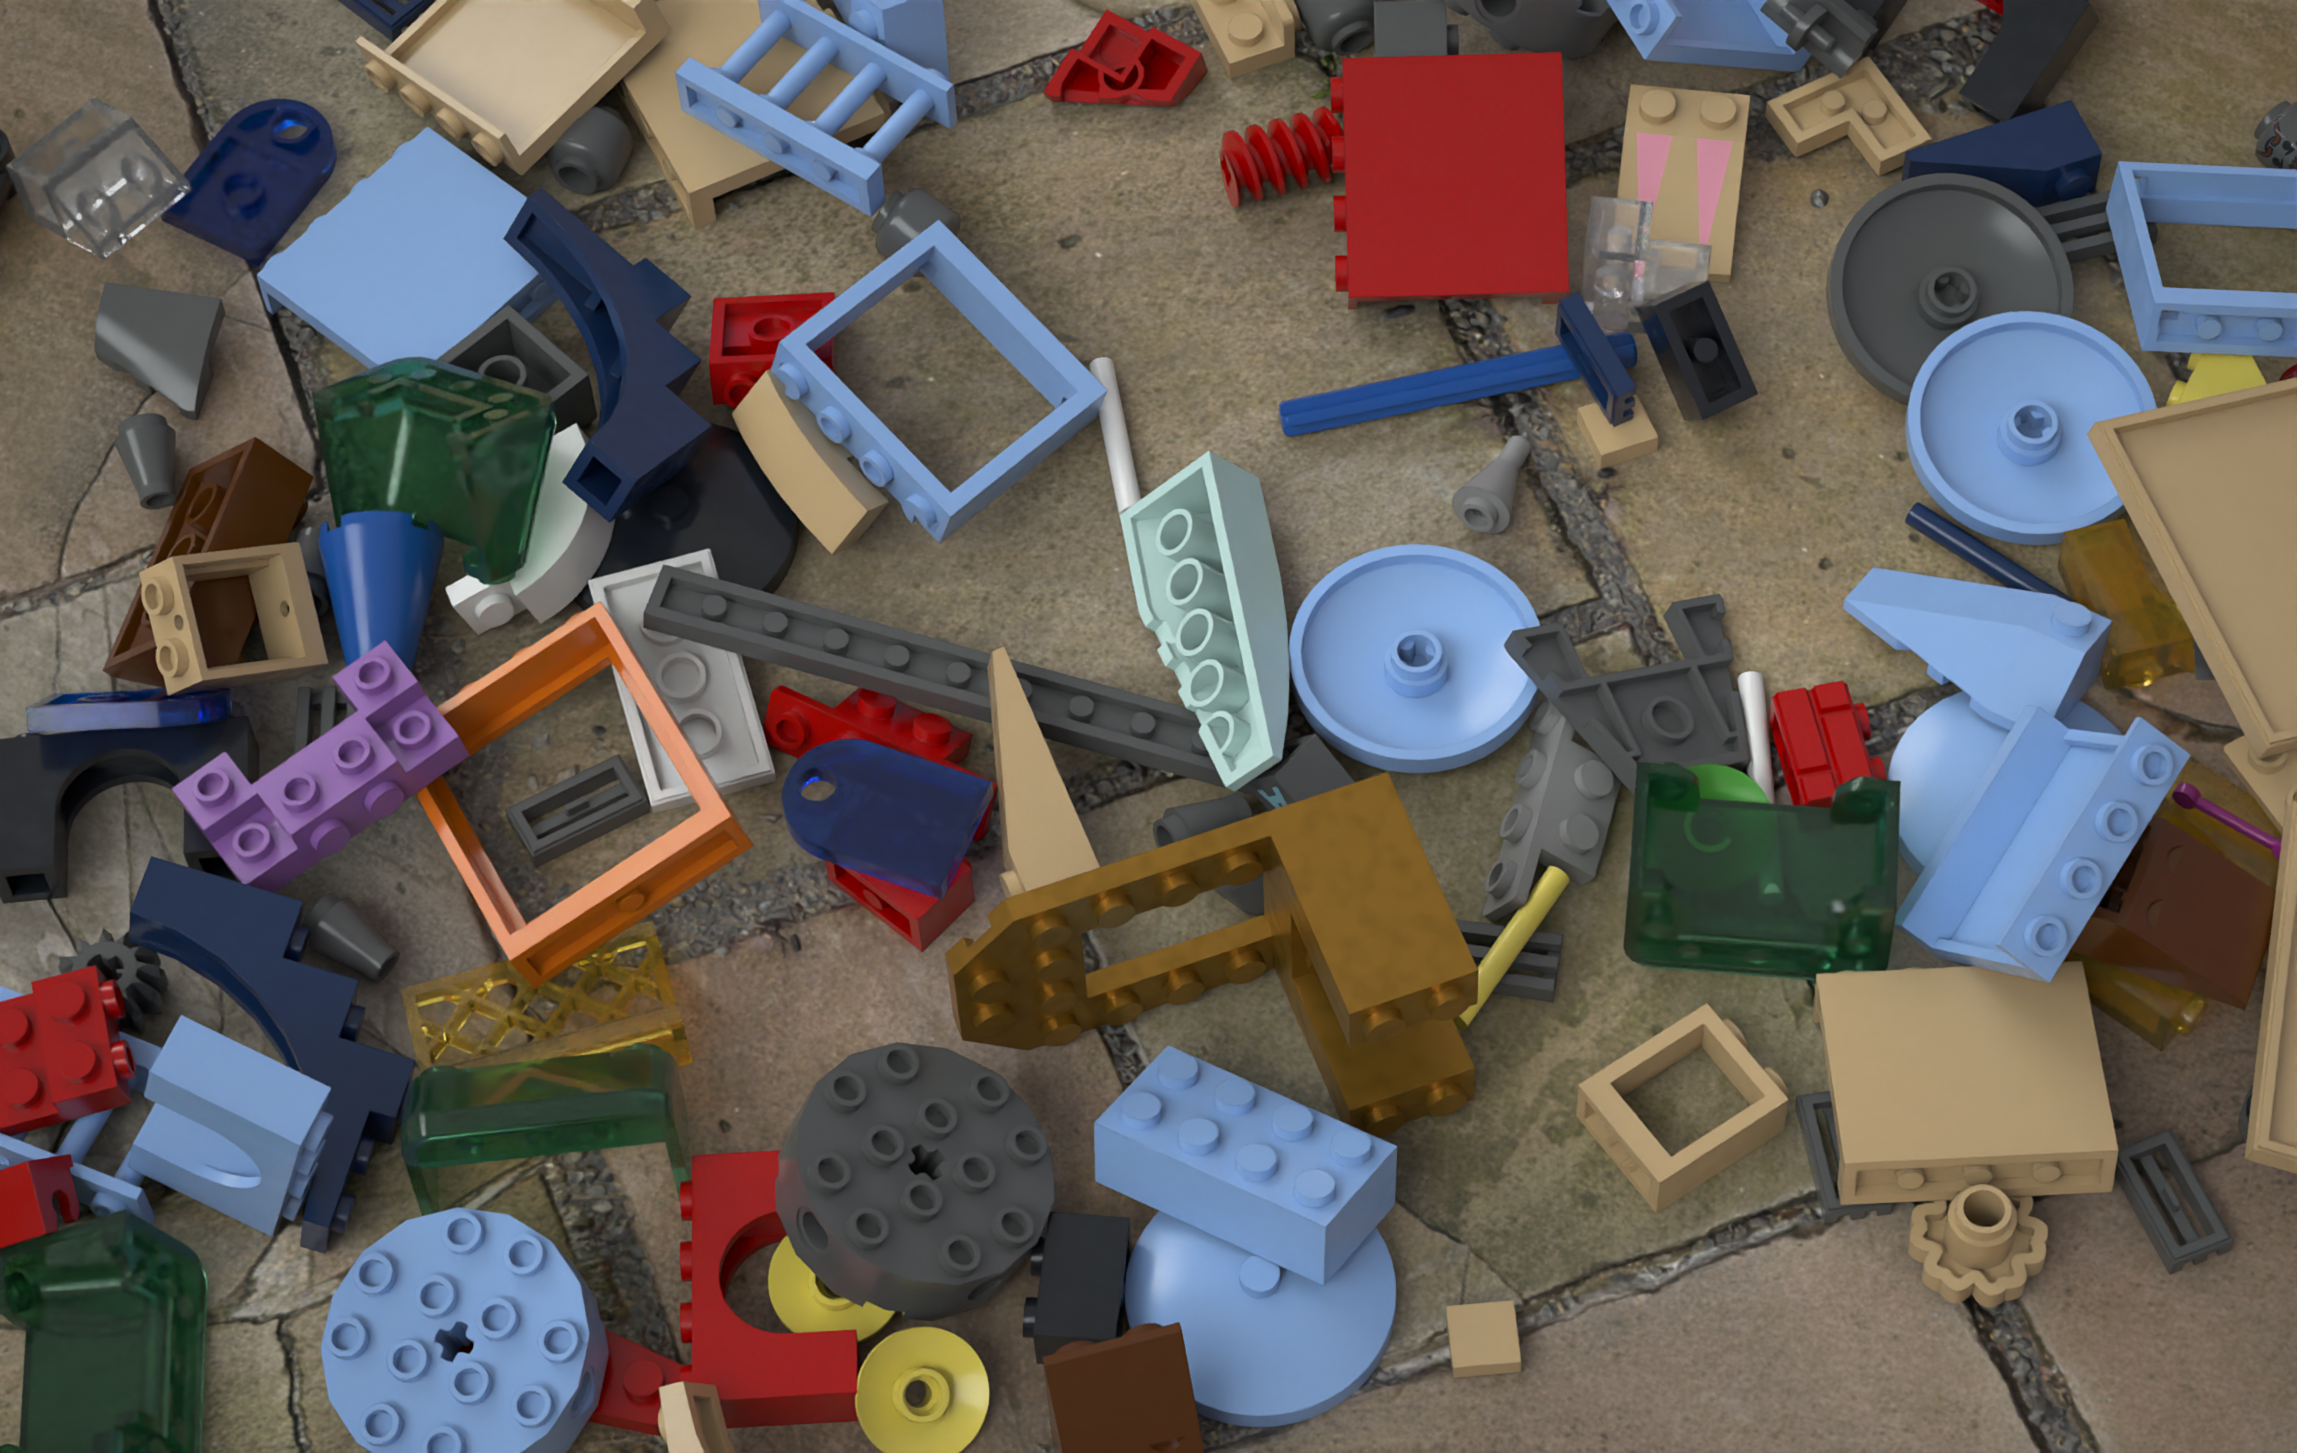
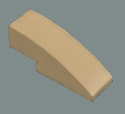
M771 369L766 370L733 411L734 421L745 443L767 478L792 511L831 554L853 546L887 506L889 501L851 464L855 457L842 443L837 444L831 441L822 432L816 417L799 399L793 400L784 393L786 386L770 371Z

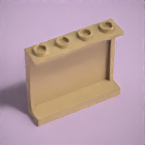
M436 0L384 51L362 36L355 43L368 62L363 67L366 75L382 91L389 93L392 89H395L399 92L403 101L416 114L421 117L426 116L428 113L432 114L440 127L454 140L460 142L464 137L471 141L475 150L488 163L496 167L502 162L522 176L557 142L572 123L601 100L671 29L654 0Z
M758 0L657 1L656 4L671 31L613 87L695 230L717 221L713 198L785 169L682 111L675 72L689 57L709 68H720L761 25ZM805 0L807 4L837 20L830 8L821 9L817 2L818 0ZM782 36L738 84L757 95H767L808 50ZM829 63L792 102L786 111L805 122L815 121L855 76ZM876 90L833 137L844 144L868 134L873 137L892 116L883 93L880 90Z
M2082 961L2062 962L2050 983L1974 966L1926 969L1911 967L1903 970L1864 972L1847 970L1838 973L1816 974L1813 1020L1814 1024L1820 1023L1838 1142L1840 1160L1837 1184L1840 1205L1953 1200L1961 1191L1979 1184L1994 1186L2004 1192L2007 1197L2112 1192L2119 1150Z

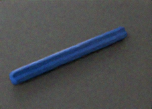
M1621 332L1606 335L1625 368L1635 366L1637 363V348L1632 334ZM1557 345L1282 401L1279 404L1278 415L1285 436L1291 437L1581 378L1563 346Z

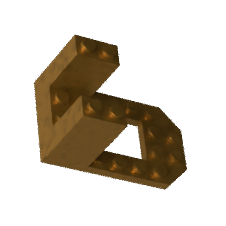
M1388 772L1006 898L987 915L991 927L975 942L973 939L963 937L945 953L953 1017L963 1041L1027 1051L1044 1045L1049 1047L1061 1046L1071 1042L1080 1033L1106 1024L1111 1026L1124 1025L1136 1019L1142 1012L1169 1003L1172 1005L1186 1004L1198 998L1204 991L1228 983L1245 984L1257 979L1265 971L1275 968L1341 1122L1380 1138L1394 1133L1404 1123L1429 1114L1435 1117L1449 1115L1460 1109L1467 1101L1474 1099L1475 1067L1453 1018L1464 1013L1469 1006L1477 1004L1479 970ZM1263 873L1264 915L1085 974L1082 933L1099 927L1104 929L1115 928L1127 923L1134 915L1161 906L1178 907L1190 902L1200 893L1227 884L1230 886L1244 885L1255 880Z

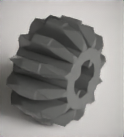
M104 928L99 942L93 945L78 938L76 949L79 955L59 957L60 964L58 968L60 973L64 974L96 965L108 981L115 979L120 987L126 1015L125 1018L117 1019L119 1031L123 1032L124 1028L132 1026L134 1029L144 1033L146 1022L143 1015L162 1014L163 1001L160 995L168 991V979L164 969L160 968L161 961L158 953L130 942L129 931L116 942L112 934Z

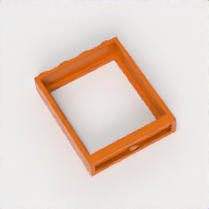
M601 601L587 610L573 615L564 625L535 644L521 649L510 660L478 681L466 685L458 694L438 706L437 710L458 734L469 754L468 757H470L593 675L613 664L701 810L527 924L444 776L441 775L415 793L509 961L534 989L754 846L624 631Z

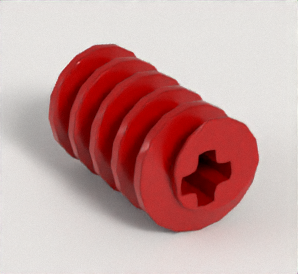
M1325 106L1315 109L1312 115V122L1304 113H1296L1291 116L1289 127L1280 118L1269 121L1266 133L1259 125H1250L1246 127L1244 140L1234 130L1225 132L1221 140L1220 168L1231 205L1234 208L1240 206L1241 188L1247 187L1255 202L1262 201L1263 183L1268 181L1278 196L1285 195L1286 177L1291 175L1299 188L1305 190L1308 188L1309 171L1314 169L1323 184L1330 183L1332 136H1344L1340 124L1333 113L1331 114L1330 109Z

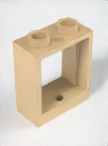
M300 542L173 556L139 572L142 584L141 599L145 610L149 614L157 647L156 662L159 671L164 677L168 696L293 679L329 664ZM248 575L268 660L207 668L187 582Z
M1706 1003L1578 1085L1576 1116L1651 1208L1658 1213L1783 1132L1786 1124L1789 1093L1780 1076L1770 1067L1763 1069L1748 1052L1747 1042L1740 1029L1729 1019L1722 1021ZM1702 1047L1749 1102L1750 1106L1678 1153L1670 1156L1622 1097Z

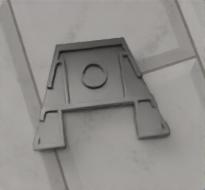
M1720 594L1672 602L1663 615L1685 660L1590 677L1587 675L1562 622L1514 630L1504 643V647L1510 657L1633 795L1656 791L1664 781L1676 775V772L1694 765L1720 764L1742 772L1750 761L1739 691H1732L1728 666L1733 660L1731 641L1723 637L1721 620L1726 611Z

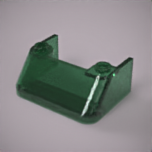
M638 1043L626 1047L623 1051L461 1069L445 1065L434 1066L424 1070L408 1086L401 1123V1153L422 1216L440 1212L438 1167L665 1142L679 1201L680 1182L692 1180L687 1107L677 1063L670 1053L662 1051L660 1047L654 1044Z

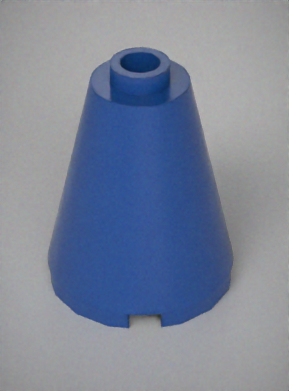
M374 510L341 515V527L332 530L329 528L328 521L325 522L319 530L318 547L346 667L383 641H386L412 673L444 550V531L438 523L429 520V530L413 526V514L397 511Z

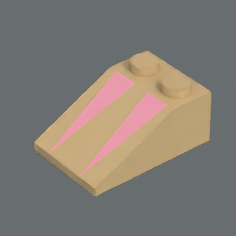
M1630 84L1609 271L1730 283L1751 95Z

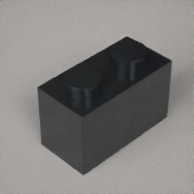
M1709 280L1687 283L1635 308L1684 420H1704L1758 394Z
M1050 1211L1047 1220L1046 1236H1040L1037 1244L1031 1251V1276L1040 1277L1038 1297H1026L1023 1314V1338H1034L1037 1364H1043L1042 1357L1055 1354L1059 1348L1071 1342L1086 1340L1095 1344L1122 1337L1125 1312V1281L1132 1252L1130 1218Z

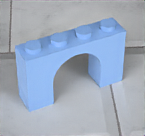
M181 1015L149 1072L144 1097L155 1102L133 1142L127 1167L273 1237L283 1217L293 1222L295 1221L308 1197L311 1187L310 1183L319 1166L317 1161L327 1141L324 1138L334 1119L333 1115L324 1111L331 1087Z

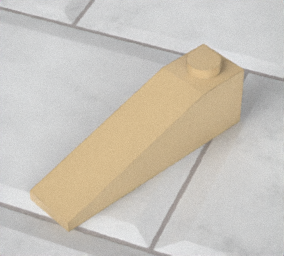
M1001 647L992 651L987 669L1003 863L1006 872L999 874V879L1005 897L1009 898L1099 868L1100 866L1006 649Z

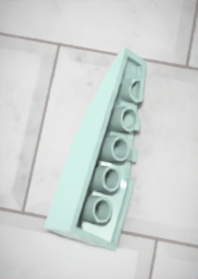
M1208 451L1121 513L1120 520L1139 615L1145 627L1155 632L1161 644L1157 651L1164 665L1174 670L1182 686L1178 693L1185 707L1195 712L1201 724L1198 733L1225 787L1235 792L1282 760L1289 702L1288 629L1281 576L1260 479Z

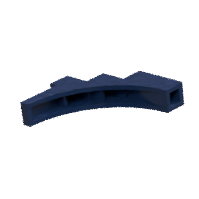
M541 188L528 196L503 239L540 274L562 301L587 345L598 379L601 403L597 432L584 446L562 483L610 523L683 470L712 427L709 422L679 398L680 393L701 362L698 356L669 333L690 300L691 295L646 257L632 265Z
M151 856L130 910L129 941L173 958L219 986L256 1021L287 1067L331 1087L324 1111L333 1115L334 1119L324 1138L327 1141L317 1161L319 1166L311 1181L300 1239V1247L326 1254L333 1232L345 1235L349 1226L357 1197L347 1193L353 1174L366 1175L376 1141L392 1145L399 1122L411 1125L422 1093V1087L412 1084L415 1060L356 1043L366 1012L365 1007L356 1005L359 980L301 963L310 936V929L301 926L303 901Z

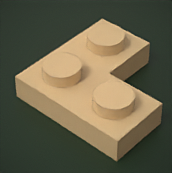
M1869 56L1857 61L1850 72L1841 79L1832 72L1766 103V119L1796 158L1848 135L1876 174L1881 176L1903 166L1905 152L1932 143L1930 135Z

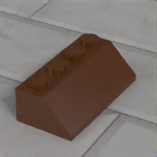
M257 437L189 469L147 568L173 556L287 543L291 531L301 522L306 514L308 501L305 500L314 476ZM248 575L187 582L207 668L243 663L245 654L241 650L249 631L259 623ZM140 582L102 671L115 678L166 688L164 677L159 671L156 662L157 647L149 614L142 603V584ZM203 691L192 692V693H189V694L196 695V694H199V693H201V692H203Z

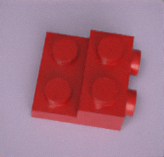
M835 292L714 298L709 352L713 405L728 404L736 409L765 371L771 369L779 342L835 299ZM834 336L814 351V353L837 376Z
M93 965L31 982L33 993L0 1002V1133L13 1136L132 1104L128 1080L136 1078L137 1072L134 1056L128 1041L120 1040L117 1019L125 1018L126 1011L120 987L115 979L108 981L97 966Z

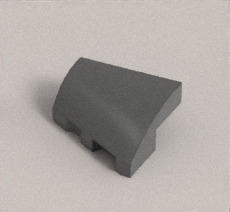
M105 282L95 331V353L97 359L117 372L130 373L135 378L136 384L151 395L156 391L178 405L181 415L187 419L198 420L213 377L209 359L225 316L222 299Z

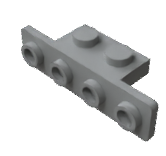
M1547 697L1540 702L1531 718L1530 729L1534 731L1529 752L1520 762L1515 775V782L1519 784L1514 805L1507 812L1500 827V836L1504 838L1499 858L1490 869L1485 880L1484 889L1489 894L1483 916L1493 922L1498 921L1526 903L1538 862L1546 867L1555 866L1568 875L1570 880L1579 885H1583L1595 878L1621 780L1597 754L1572 741L1575 731L1574 727Z

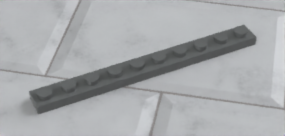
M665 564L662 566L643 613V628L992 724L987 669L991 657L990 653ZM1010 659L1044 738L1226 788L1198 733L1201 724L1195 712L1180 705ZM1247 784L1236 790L1256 796Z

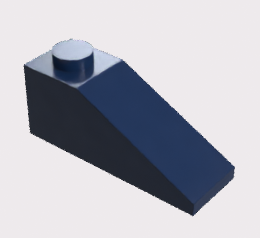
M2072 100L1907 151L1905 152L1901 181L1935 173L1971 175L1997 183L2013 191L2033 207H2042L2060 201L2080 198L2088 192L2094 191L2096 189L2102 152Z

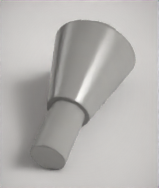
M1517 435L1511 436L1498 458L1488 464L1453 495V509L1459 519L1469 529L1476 532L1495 534L1502 532L1509 525L1519 477L1518 471L1531 451V445L1525 438Z

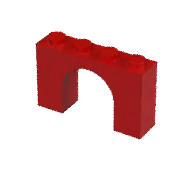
M781 1150L692 1155V1180L680 1181L682 1221H692V1241L680 1242L682 1282H692V1302L680 1303V1333L683 1344L692 1343V1364L680 1365V1382L716 1385L726 1429L859 1421L855 1408V1395L858 1393L857 1377L862 1367V1358L856 1330L803 1333L767 1332L741 1320L726 1303L730 1282L743 1262L760 1249L781 1242L787 1236L776 1211L775 1179L779 1174L778 1155Z

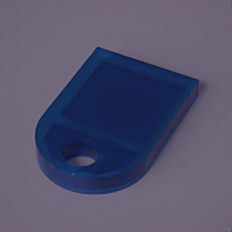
M270 99L243 108L225 123L157 206L162 221L260 266L331 177L337 160L336 145L331 127L318 110L296 100ZM299 125L307 128L297 138L285 139L279 137L281 131L290 126Z
M166 688L53 693L26 707L28 733L181 726L214 722L233 716L231 689L228 688L168 696Z
M839 739L823 743L811 749L796 761L787 774L783 785L782 804L786 825L791 836L800 847L811 855L943 900L993 797L992 781L874 742L861 739ZM816 781L828 782L836 788L830 797L820 801L808 800L801 795L802 790L808 784Z

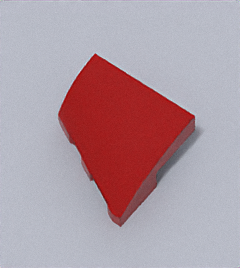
M1106 9L1080 51L1078 52L1071 48L1043 93L1045 98L1053 102L1173 107L1183 101L1197 87L1208 72L1201 52L1153 26L1148 32Z

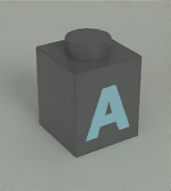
M1316 734L1287 739L1284 742L1282 760L1248 782L1247 785L1268 811L1355 782Z

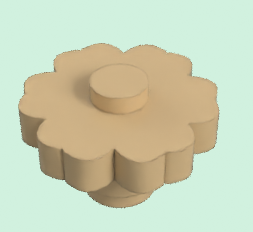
M1979 1184L1961 1191L1953 1200L1929 1201V1203L1916 1206L1911 1214L1907 1251L1914 1260L1924 1263L1921 1276L1924 1285L1939 1292L1944 1299L1951 1303H1960L1972 1294L1980 1305L1987 1308L1998 1306L2004 1300L2010 1301L2022 1296L2027 1276L2040 1273L2046 1258L2045 1244L2048 1236V1227L2042 1220L2031 1217L2033 1198L2031 1196L2007 1197L2004 1192L1994 1186Z

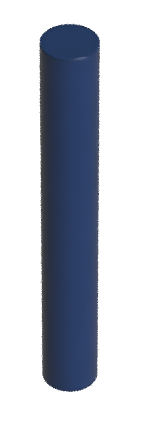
M1917 502L1907 514L1905 519L1907 525L2007 588L2053 594L2067 601L2075 602L2071 597L1920 502Z

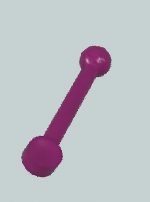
M2186 782L2179 783L2172 793L2173 800L2179 806L2189 810L2196 808L2272 850L2274 858L2279 862L2282 838L2277 839L2201 797L2200 791L2192 784Z

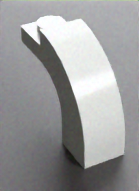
M577 423L522 453L537 490L536 513L524 537L503 556L445 588L452 607L478 635L507 623L514 615L525 609H528L540 624L566 607L588 584V580H591L606 554L611 541L615 519L609 523L562 483L589 440Z

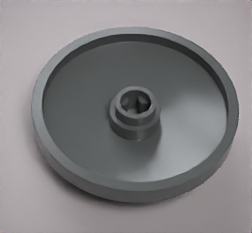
M1935 173L1906 179L1888 187L1870 199L1854 215L1839 239L1830 260L1827 274L1826 300L1829 320L1834 335L1851 365L1877 390L1893 400L1908 406L1915 378L1923 363L1933 350L1952 333L1979 319L2007 312H2046L2072 319L2074 285L2070 264L2058 236L2044 217L2026 200L2013 191L1983 178L1956 173Z

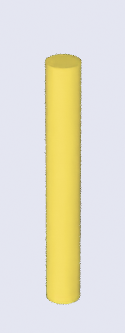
M1549 866L1529 893L1526 903L1519 907L1477 967L1479 970L1477 1004L1469 1006L1464 1013L1453 1018L1457 1028L1467 1029L1570 882L1568 875L1555 866Z

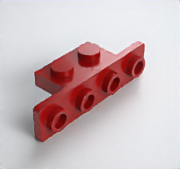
M779 685L771 692L763 727L767 745L975 841H980L987 835L998 793V785L991 780L958 766L968 756L973 734L953 726L948 719L941 715L925 713L898 701L896 697L864 688H858L834 708L783 685Z

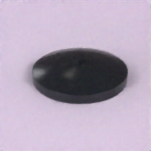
M710 423L712 427L686 467L615 519L608 549L599 568L591 579L710 548L720 580L774 594L787 576L793 563L799 538V520L760 468L741 433L728 427ZM589 584L573 599L584 611L594 605Z

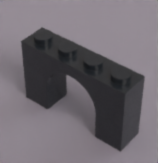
M1908 0L1844 1L1856 10L1863 9L1877 21L1876 28L1879 31L1867 46V48L1873 51ZM2003 0V19L1998 35L1959 91V95L1968 109L1992 124L2037 111L2099 22L2093 7L2089 3L2090 0Z
M214 715L206 720L170 723L158 720L147 722L142 726L112 729L91 726L83 728L78 732L47 735L27 732L19 734L14 738L0 739V898L3 904L67 898L68 841L72 824L80 810L92 798L109 788L125 783L147 782L172 790L171 788L223 752L229 755L251 785L259 780V746L249 717ZM184 809L183 854L188 867L238 882L217 851Z

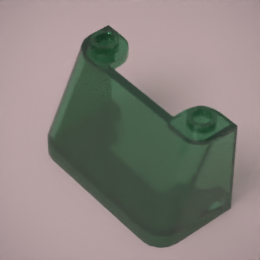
M425 357L395 359L312 392L336 528L341 527V515L352 512L379 510L413 514V526L429 530V520L438 523L442 528L444 537L473 546L472 549L466 551L462 556L464 571L467 575L478 579L480 583L486 585L502 584L515 578L516 571L523 568L527 563L556 428L553 401L550 395Z
M1637 762L1623 946L1625 954L1632 961L1652 968L1816 980V974L1838 973L1847 970L1856 972L1887 970L1897 910L1901 781L1878 780L1868 776L1853 778L1837 787L1832 795L1831 807L1823 808L1700 798L1701 785L1699 778L1684 766L1674 762Z
M124 1209L0 1249V1314L13 1325L26 1331L19 1447L12 1444L1 1445L0 1453H201L208 1286L203 1264L190 1247Z

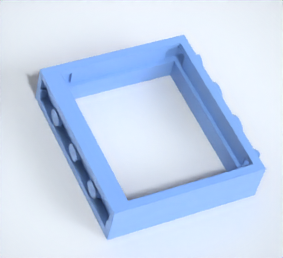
M2118 161L2106 212L2141 351L2297 357V293L2163 287L2146 222L2297 229V169Z
M937 220L779 342L770 370L786 386L784 393L793 400L799 399L816 417L822 432L834 443H842L859 461L860 468L869 481L878 487H885L902 505L903 512L911 524L917 520L939 544L1096 419L1108 392L1078 359L940 220ZM918 271L1055 408L1053 412L952 492L910 452L814 353V351Z

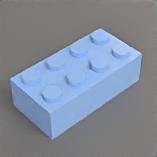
M1169 1045L1094 1122L1095 1182L1323 1286L1395 1205L1396 1145Z

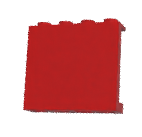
M1562 52L1342 58V77H1330L1331 114L1343 113L1344 136H1332L1333 173H1345V196H1333L1334 232H1346L1347 255L1335 256L1336 292H1348V309H1357L1358 302L1542 297V304H1559L1560 299L1569 295Z

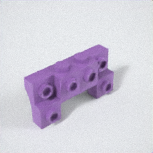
M383 641L332 677L341 694L355 713L252 785L229 755L223 752L171 788L186 812L217 851L238 882L273 893L325 856H330L340 851L351 838L375 821L393 814L405 800L469 756L458 734L425 695L418 680L386 641Z

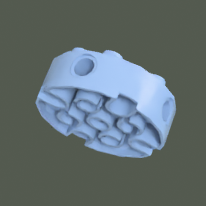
M459 1207L406 1220L360 1254L332 1296L320 1348L329 1401L356 1443L369 1453H565L570 1449L599 1404L609 1356L604 1323L600 1319L597 1299L573 1262L551 1240L509 1214ZM471 1342L474 1343L470 1354L459 1352L462 1346H469Z

